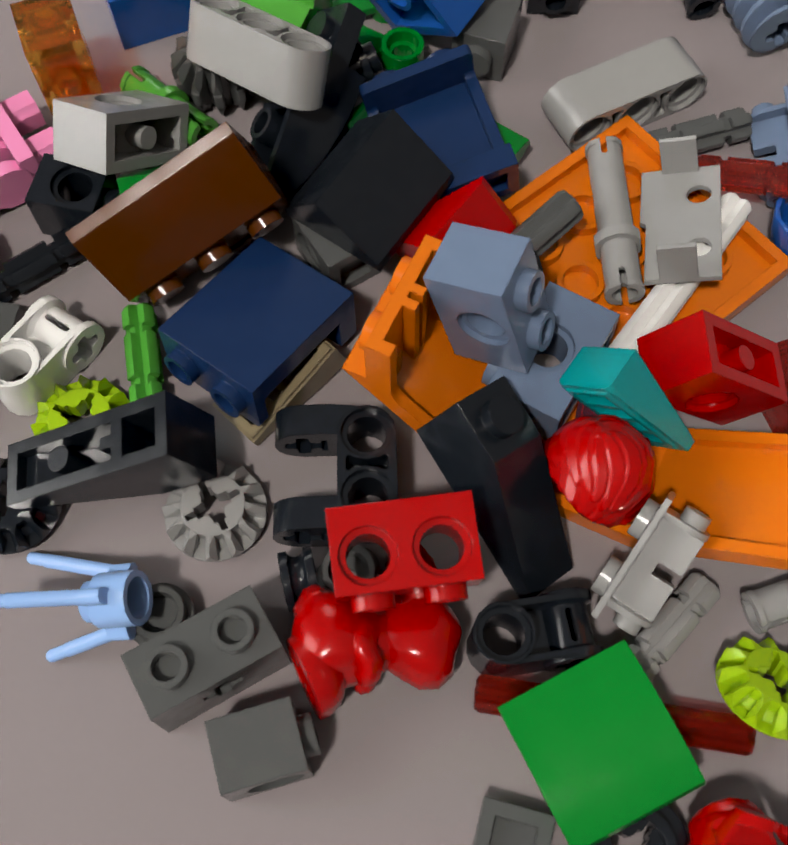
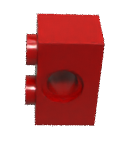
M702 309L637 338L639 355L675 410L722 426L788 403L778 344Z

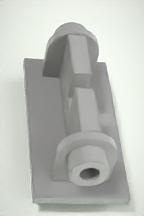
M672 490L662 505L648 498L627 531L628 534L638 539L635 547L625 562L612 555L591 587L592 591L602 597L591 613V616L597 619L604 606L607 605L617 612L613 622L623 631L636 636L642 627L649 629L654 622V618L675 588L673 584L654 573L653 570L658 563H661L682 577L703 544L710 538V534L706 529L712 519L690 505L686 506L682 514L670 508L669 506L677 495Z

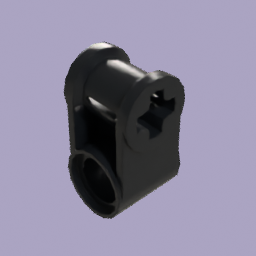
M585 587L564 588L535 597L503 602L498 601L487 605L477 615L466 641V654L471 665L479 673L489 678H504L540 671H566L603 651V646L595 644L586 607L592 602L590 590ZM491 627H501L508 630L514 636L517 652L510 655H499L492 652L483 639V631Z

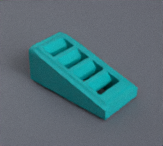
M583 346L560 378L559 383L594 413L597 415H614L627 421L644 437H648L651 446L689 451L695 442L636 349Z

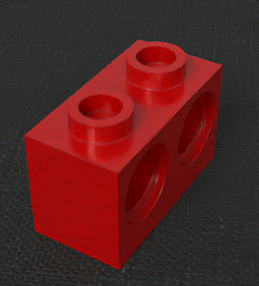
M472 490L325 508L336 603L351 602L352 614L392 610L396 608L395 596L424 593L425 605L469 599L467 587L477 586L485 579ZM434 533H442L451 537L459 550L457 564L448 569L431 567L421 556L420 542L426 536ZM363 542H373L380 545L388 555L389 565L387 569L378 577L371 579L356 576L347 566V557L353 547Z

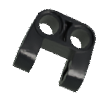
M317 404L289 406L276 413L275 448L279 452L299 457L337 456V496L291 497L276 502L273 507L274 541L293 547L329 546L325 508L353 505L356 500L368 495L377 496L383 501L398 499L396 428L394 420L386 411L371 405ZM364 437H374L383 443L380 448L371 452H361L352 447L357 440Z

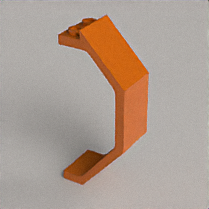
M427 234L424 236L413 258L405 255L399 261L392 279L375 309L367 318L359 338L342 366V369L414 431L457 402L487 386L481 381L488 363L455 355L424 283L423 276L442 240ZM578 401L567 422L580 416L593 417L597 414ZM687 428L695 441L689 451L651 446L655 452L656 468L655 490L649 498L662 505L672 490L677 495L669 506L670 508L682 514L686 506L690 505L712 519L706 529L710 534V538L703 544L695 557L788 570V434ZM551 478L560 517L628 547H635L638 539L627 533L635 518L626 526L617 525L610 528L592 523L577 513L565 496L558 490L557 484Z

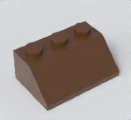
M225 121L65 232L72 245L129 302H152L154 306H158L178 295L185 288L181 280L201 268L203 273H206L228 261L234 255L230 247L249 234L253 239H257L278 227L284 220L280 213L285 210L284 208L289 203V200L254 146Z

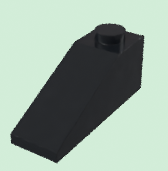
M505 376L457 402L416 430L454 492L472 490L478 532L519 599L537 596L573 568L541 434Z
M164 390L8 445L6 506L13 509H26L164 494L216 478L217 458L214 416Z

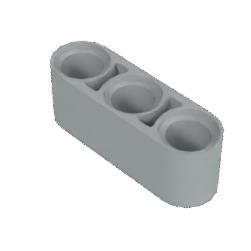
M190 0L186 56L189 60L280 106L298 111H313L322 107L332 48L329 41L241 0Z
M666 37L558 81L544 95L541 105L542 110L566 145L574 152L626 115H629L636 123L643 127L683 110L700 97L707 86L708 79L675 37Z

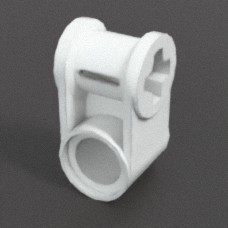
M46 295L35 301L25 312L24 317L0 340V400L10 412L19 416L37 414V402H46L54 394L55 383L66 386L97 357L104 343V329L94 321L87 320L83 322L66 311L65 303L56 296ZM28 373L22 379L13 382L18 376Z

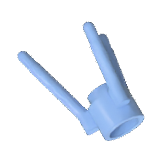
M30 552L26 558L27 562L45 568L93 576L91 581L84 582L80 589L7 592L0 594V608L5 609L78 606L82 619L99 628L97 631L48 650L46 660L49 662L72 657L111 641L133 640L136 636L135 626H142L148 621L153 607L151 583L147 575L142 570H138L134 562L109 564L40 552Z

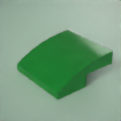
M625 639L497 707L568 845H596L702 787L706 783L682 735Z

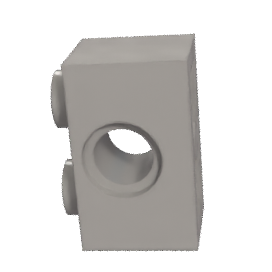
M141 90L53 99V159L103 175L163 165L187 148L189 103Z

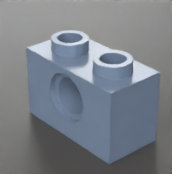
M452 222L424 274L423 280L455 355L527 374L537 351L543 352L549 346L555 329V314L549 309L544 290L545 276L543 271L538 268L531 238Z
M549 281L545 288V294L549 309L555 314V329L547 349L543 352L537 351L536 355L550 354L556 357L560 364L553 367H543L533 361L527 374L488 364L481 381L483 384L488 385L505 376L541 434V438L546 441L567 422L578 403V400L559 383L560 378L583 346L609 347L620 314Z

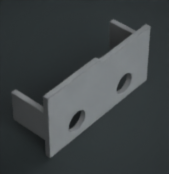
M696 135L659 139L662 171L644 172L641 178L640 227L646 229L644 285L723 280L720 165L699 167ZM696 190H706L711 194L706 201L698 203L691 202L687 198L691 192ZM697 242H705L712 247L707 254L697 255Z

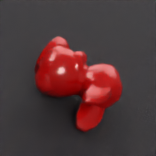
M420 544L422 558L428 565L436 568L434 559ZM389 559L385 563V570L389 565ZM317 584L304 588L293 607L295 619L291 637L286 640V646L304 693L318 719L323 720L333 714L342 703L346 688L353 687L355 692L361 695L370 693L375 689L381 675L386 671L419 690L440 689L453 676L455 658L462 637L459 619L446 603L425 605L424 593L395 596L396 608L392 610L352 614L351 602L336 603L334 591H331L329 588Z

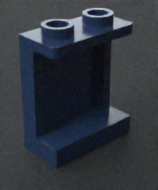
M464 44L453 49L437 50L425 60L399 70L383 71L371 81L359 86L368 117L394 109L453 173L454 180L439 199L481 176L486 179L499 197L520 190L518 161L510 142L504 144L477 79L473 55L469 45Z
M258 237L158 328L166 352L164 363L179 381L188 386L195 382L210 393L214 402L225 413L235 418L241 414L257 426H260L269 417L265 403L267 396L326 337L343 346L357 331L353 292L262 237Z

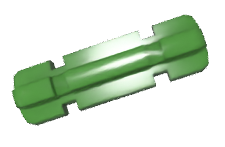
M144 302L138 305H127L121 312L123 330H126L124 348L127 379L131 381V386L128 389L130 402L164 391L162 389L164 377L160 341L156 336L158 333L157 315L152 305Z

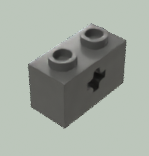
M251 585L120 655L149 719L168 733L291 664Z

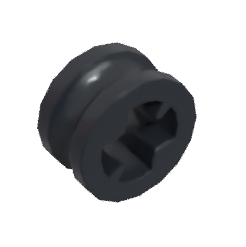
M311 546L302 547L301 554L296 557L289 556L286 551L277 553L283 591L289 612H293V607L304 588L313 584L318 585Z

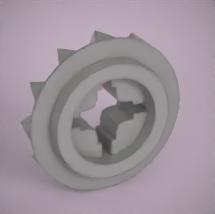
M217 459L216 478L170 491L166 505L162 506L166 533L181 552L200 561L220 562L239 556L256 542L266 523L267 500L261 484L249 474L243 465L240 467L227 465ZM209 491L210 495H215L219 502L228 499L232 501L223 507L226 516L224 521L228 527L225 530L221 529L218 522L214 523L209 515L199 519L197 515L205 510L203 502L205 497L203 493Z

